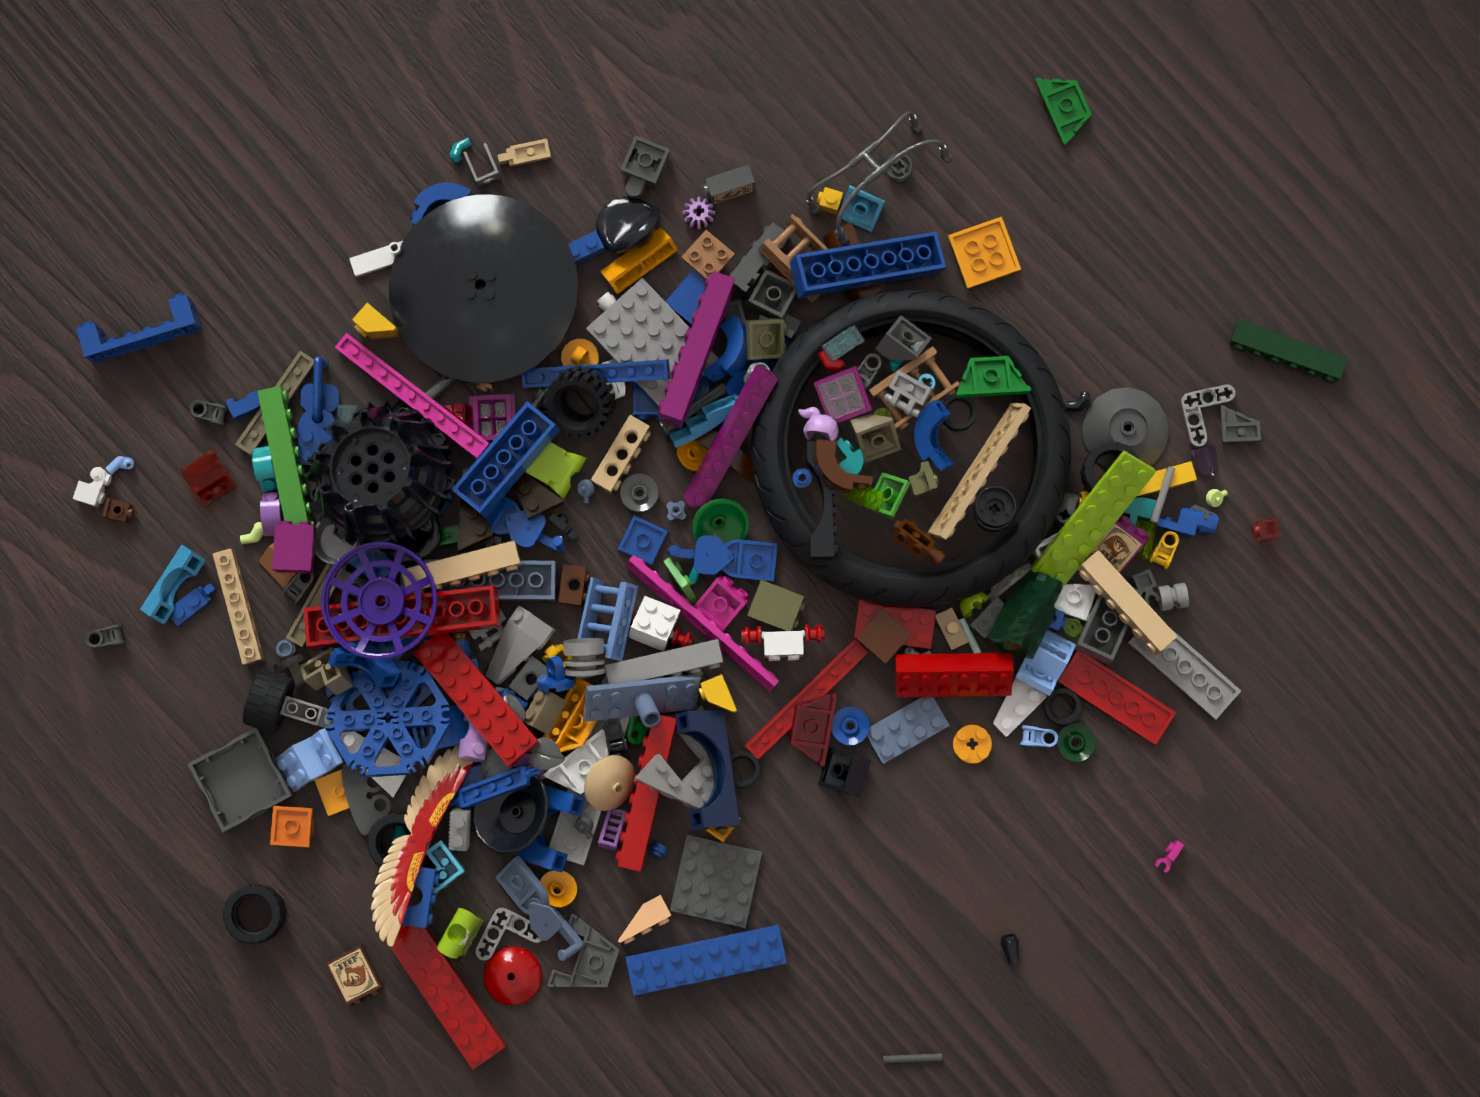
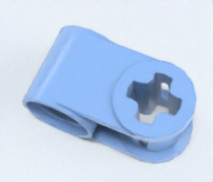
M1022 725L1023 738L1020 745L1049 748L1058 741V735L1054 730ZM1046 733L1054 736L1053 743L1047 744L1044 741L1043 737Z

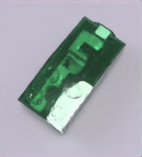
M1034 572V574L1027 573L1005 602L988 636L1000 651L1029 659L1034 658L1057 611L1054 605L1063 589V583L1060 580L1040 572Z

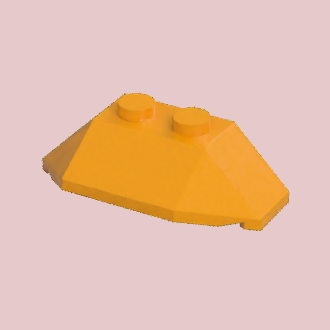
M576 677V684H574L573 688L569 689L564 698L567 702L549 735L544 734L543 736L552 739L557 744L560 752L583 747L597 721L585 722L583 718L586 686L593 685Z

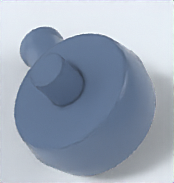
M587 479L580 481L577 486L578 493L583 497V503H589V497L595 491L593 482Z

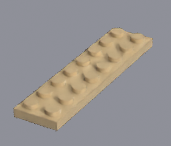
M1011 403L928 531L931 536L946 540L953 535L955 525L964 518L968 505L975 501V494L979 488L981 489L985 485L986 477L996 468L999 457L1007 451L1009 441L1018 434V427L1027 420L1028 412L1031 409L1029 406L1022 403Z

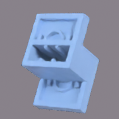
M1042 626L1026 654L1016 678L1036 688L1039 692L1050 696L1057 680L1067 666L1076 644Z
M325 728L319 730L310 738L292 745L276 758L277 765L282 770L287 784L293 792L327 775L343 763Z

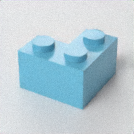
M440 840L427 850L426 854L437 867V874H440V881L438 886L435 885L434 893H439L466 872V869L454 853L448 849V845L444 840Z

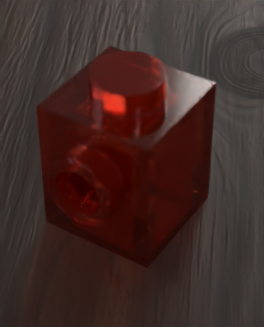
M1277 517L1258 520L1252 527L1254 538L1257 537L1258 542L1276 539L1281 536Z

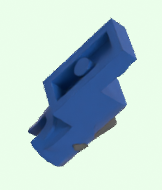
M1193 505L1191 508L1180 509L1176 522H1173L1174 519L1162 516V519L1159 518L1154 528L1172 531L1190 538L1195 535L1196 530L1200 533L1214 534L1219 516L1198 505Z

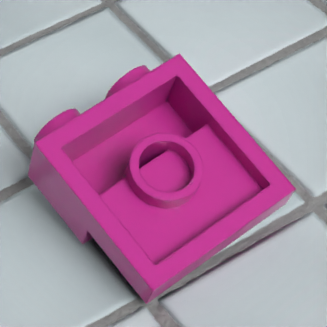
M720 575L694 607L700 609L704 616L715 622L718 628L724 631L750 600L747 598L748 594L743 589H736L732 585L734 583L732 579L728 576L723 577Z

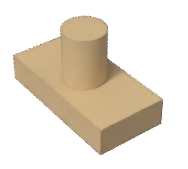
M953 608L935 615V619L951 651L969 642Z

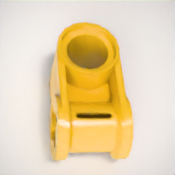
M1169 531L1160 537L1149 559L1150 563L1155 562L1164 566V569L1167 570L1179 543V537L1175 532ZM1167 535L1172 536L1174 539L1172 546L1167 545L1164 541Z

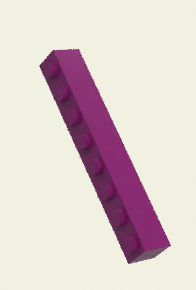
M757 364L754 367L683 495L687 505L699 510L711 500L778 380L773 372Z

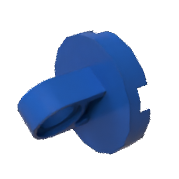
M559 656L547 659V674L537 679L538 689L549 692V688H556V692L568 690L576 684L575 676L565 675L564 665Z

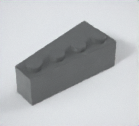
M773 222L770 226L766 225L761 232L762 236L758 241L755 240L749 248L750 251L740 259L738 266L729 274L730 277L735 278L734 291L745 299L756 287L765 269L768 270L772 265L758 249L768 238L774 242L784 232L782 228ZM791 235L779 246L781 251L791 240Z

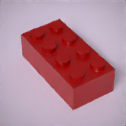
M859 599L853 639H856L883 609L911 634L902 647L922 650L931 649L936 615L935 610L885 606Z

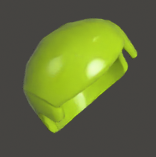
M980 592L960 600L959 605L963 616H972L974 608L980 610L982 603L988 601L987 595Z

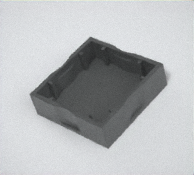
M257 728L231 740L224 747L210 751L188 763L199 788L207 797L210 810L222 833H227L269 811L273 806H278L295 797L291 787L287 784L282 770L277 765L276 758L262 730Z

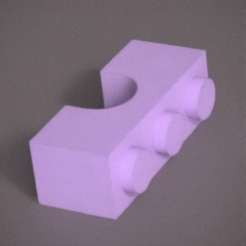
M465 715L464 720L469 722V730L465 738L460 739L457 758L471 762L485 760L488 742Z

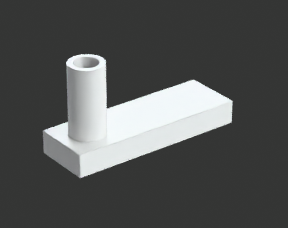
M403 241L398 243L392 242L388 246L349 258L355 277L392 266L395 256L401 251L400 245Z

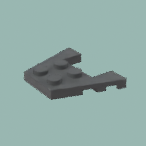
M571 913L568 924L576 934L584 936L583 947L579 952L572 975L552 969L547 986L609 987L621 949L576 914Z

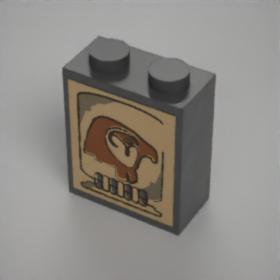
M749 165L706 178V185H703L705 197L713 205L755 191V181Z

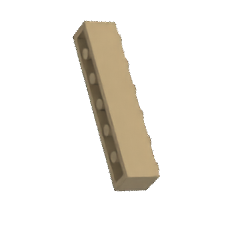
M511 541L426 563L434 577L437 590L443 589V585L450 584V586L462 584V580H479L481 575L487 574L488 577L498 575L500 570L506 569L507 572L517 570V566L521 565L516 542ZM419 565L407 568L416 581L427 577ZM402 573L405 587L411 585L410 580ZM430 584L420 589L421 594H424L423 590L431 589Z
M1099 550L1078 568L1080 576L1093 585L1092 588L1098 595H1102L1105 598L1108 607L1112 610L1115 609L1119 614L1120 620L1133 629V634L1146 643L1145 646L1151 653L1158 655L1178 637Z

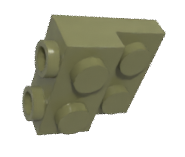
M773 318L746 321V354L748 360L780 358L786 351L784 338L786 324L784 319Z

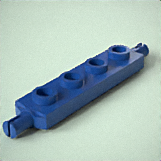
M522 765L458 789L457 797L453 798L449 807L459 804L461 808L467 809L529 786L530 778L539 775L540 772L538 771L540 770L538 767L528 770L526 766Z

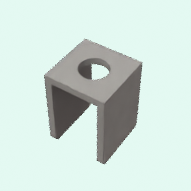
M484 143V147L495 171L477 178L467 153L463 152L478 188L501 178L486 143Z

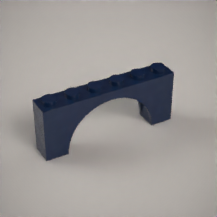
M724 710L685 711L676 714L678 734L688 735L697 740L708 753L714 770V786L709 799L702 807L689 811L692 831L726 829L739 826L740 820Z

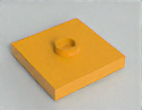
M342 769L315 780L328 816L349 809L342 781Z

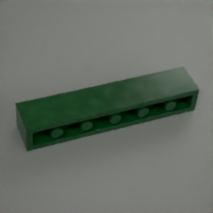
M1240 319L1236 322L1229 344L1233 345L1232 348L1236 350L1250 351L1251 355L1255 357H1267L1272 363L1280 364L1281 362L1287 364V367L1292 370H1304L1305 374L1309 376H1321L1324 381L1329 383L1338 382L1341 379L1348 357Z

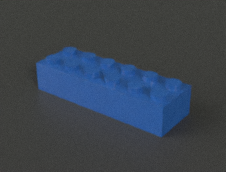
M527 401L452 490L486 518L559 433L560 429Z

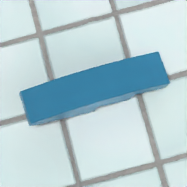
M737 394L701 406L702 414L686 419V427L669 433L675 448L695 440L722 423L737 400Z

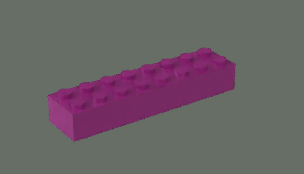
M713 271L712 275H708L704 285L705 294L701 293L699 297V310L693 313L691 319L692 328L687 329L684 338L686 339L685 347L681 346L678 353L679 363L673 366L671 372L672 381L667 382L664 391L665 400L661 399L658 406L660 421L679 428H683L703 370L707 364L735 289V278Z

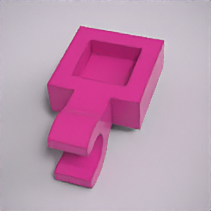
M1179 841L1170 842L1165 849L1167 853L1165 858L1158 859L1154 866L1158 867L1163 862L1166 865L1163 872H1168L1184 844Z

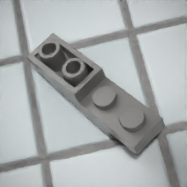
M289 696L285 697L280 712L281 715L326 728V725L334 723V720H327L326 718L328 708Z

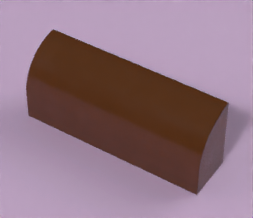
M852 223L841 226L845 235L850 240L845 246L860 244ZM836 229L823 237L828 249L845 247L838 241ZM879 285L846 290L850 302L870 295L879 294L881 289Z

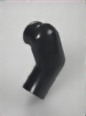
M1081 392L1080 397L1076 401H1065L1066 410L1082 411L1091 401L1089 392Z

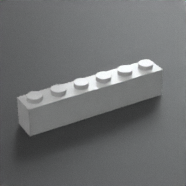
M716 639L605 665L608 683L612 684L658 679L670 675L671 677L683 676L682 673L690 671V674L702 672L701 668L709 667V670L720 668V664L724 663L720 642Z

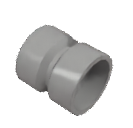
M1185 583L1174 584L1173 587L1169 585L1157 587L1158 603L1161 611L1172 610L1174 606L1177 609L1189 607V596Z

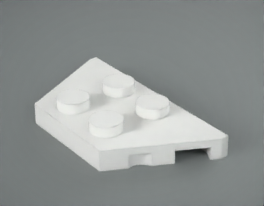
M601 729L588 739L583 747L575 749L565 757L561 764L549 769L543 775L579 794H583L585 780L590 769L600 759L609 756L604 730Z

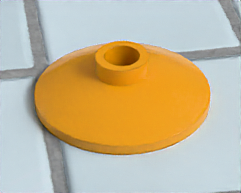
M695 440L677 447V455L680 462L691 471L698 470L708 452L707 449Z
M553 870L541 878L540 882L545 887L549 897V906L555 908L565 907L575 899L577 885L569 873ZM559 889L560 893L556 894L553 890Z

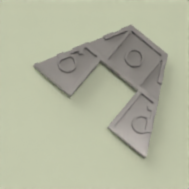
M703 706L697 707L694 711L704 710ZM679 734L700 760L688 775L681 781L663 757L657 754L635 777L634 782H641L649 786L653 791L657 790L670 799L683 802V805L698 809L707 802L713 790L714 770L712 762L704 747L697 740L688 735Z

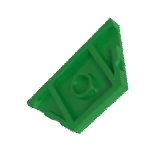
M1036 78L1034 80L1062 145L1065 146L1091 117V111L1077 80L1063 81L1061 79L1045 80Z
M1009 356L970 358L957 390L956 398L1030 394L1031 388L1025 384L1021 378V373L1014 367V363Z

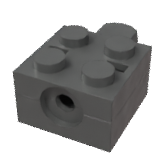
M634 136L620 169L621 175L629 178L625 189L630 198H640L646 185L657 188L671 155L669 148L639 136Z

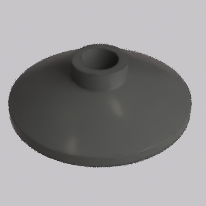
M645 474L629 476L623 482L620 490V496L624 505L636 512H643L653 507L659 494L656 482ZM638 490L643 491V496L638 497L636 492Z

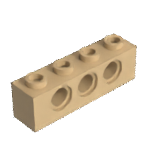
M629 415L591 481L611 494L614 490L617 491L622 483L620 481L623 474L627 475L632 467L630 462L633 457L636 459L642 449L639 447L642 442H647L651 435L650 426ZM629 435H636L638 439L635 443L627 442ZM620 451H626L628 456L626 459L620 460L617 458V454ZM609 468H617L618 473L615 476H609L607 474Z

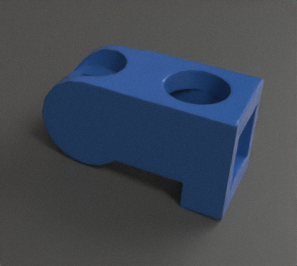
M255 391L250 392L246 398L237 402L233 398L226 400L227 406L235 420L250 415L261 408L258 392Z

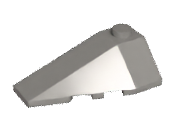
M519 605L507 621L485 676L500 685L516 671V667L523 660L526 662L530 659L529 655L536 649L540 650L555 630Z

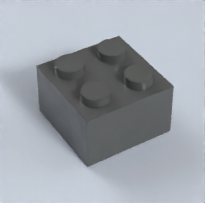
M765 269L748 300L747 309L769 319H785L798 295L796 287L791 281Z

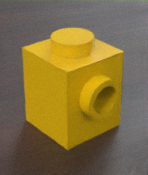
M825 187L824 191L819 192L817 203H820L819 209L837 215L843 192Z
M552 644L544 651L545 655L542 657L546 663L548 658L559 656L562 659L563 665L565 661L573 659L572 656L564 655L562 644L555 646Z

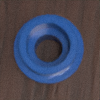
M798 469L794 472L792 480L796 487L806 488L811 484L812 475L806 469ZM804 475L806 480L801 482L798 477Z
M654 842L653 845L649 846L652 856L658 859L666 857L667 848L664 845Z

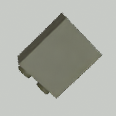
M761 580L747 617L782 631H796L799 620L796 619L798 612H803L806 602L803 601L804 596Z

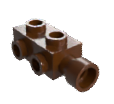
M906 518L903 521L898 519L892 527L894 532L890 538L920 561L927 555L932 559L931 562L938 566L945 557L946 553L943 550H938L933 546L936 541L932 539V536L917 528L915 522L908 521Z

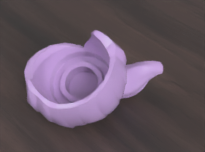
M815 407L798 410L802 417L810 418L803 429L806 439L809 440L817 432L828 441H835L839 433L838 425L832 417L820 414V411Z

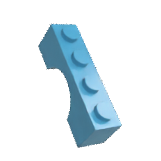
M181 545L140 610L165 625L175 609L173 601L178 587L187 578L196 576L206 559Z

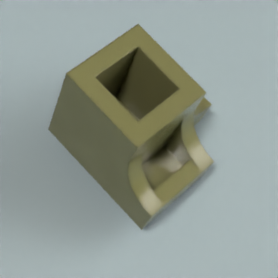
M928 461L920 464L919 473L908 477V481L911 482L910 489L913 498L935 492L939 485L936 474L933 475Z

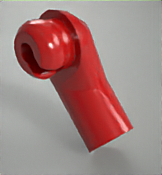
M826 349L818 353L826 370L839 372L844 368V361L842 359H831Z

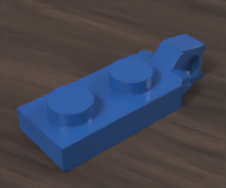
M211 583L204 588L202 586L195 588L174 604L175 609L170 618L178 627L209 604V601L212 600L210 595L217 591V589Z

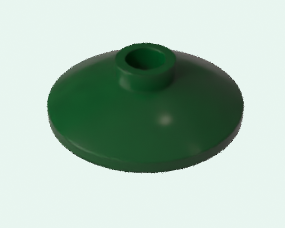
M1072 723L1065 726L1059 732L1057 748L1060 754L1069 761H1084L1091 756L1095 749V737L1087 726L1080 723ZM1073 739L1078 741L1077 746L1072 745Z

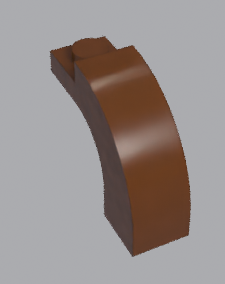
M819 439L815 441L813 448L814 464L818 474L826 484L837 491L848 494L852 491L853 486L856 490H866V488L872 485L873 476L850 474L841 469L835 456L836 441Z

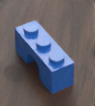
M420 868L414 886L422 891L423 898L416 906L408 905L402 925L429 928V924L432 925L434 913H431L432 905L436 904L437 893H434L435 885L438 886L440 881V874H437L438 869Z

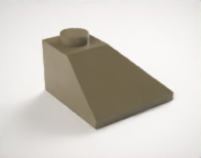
M866 414L850 420L855 439L863 454L865 463L901 450L892 418Z

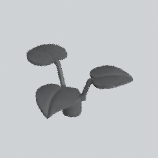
M505 694L502 698L524 723L525 710L522 704L513 695ZM547 737L537 739L539 743L529 751L532 752L529 756L530 764L534 768L538 767L540 770L554 768L565 760L557 744ZM493 748L486 752L485 760L481 763V772L484 779L512 770L513 766L509 768Z

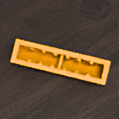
M660 227L654 231L652 239L647 245L628 250L600 272L616 294H619L678 251L671 237Z

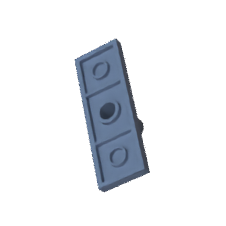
M698 674L586 686L583 718L585 722L640 716L644 726H656L661 720L660 713L694 710L697 708L700 677Z

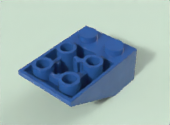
M458 706L448 707L451 713L443 715L444 718H450L451 722L449 724L451 726L437 750L459 745L460 739L465 738L468 733L469 722L464 720L465 714ZM412 728L416 746L419 749H425L435 734L436 728Z

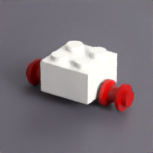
M644 596L637 614L633 610L628 638L663 652L669 639H672L671 646L679 644L681 647L690 646L694 639L691 637L690 632L686 635L680 633V628L678 627L674 633L673 630L680 610Z
M805 624V632L802 630L762 632L761 634V626H758L756 630H750L748 626H745V630H741L742 642H746V646H749L750 642H757L758 645H761V638L764 639V658H768V661H780V657H788V661L799 660L800 657H803V637H805L806 644H809L810 640H817L818 643H821V639H825V628H821V624H817L816 628H810L808 624Z

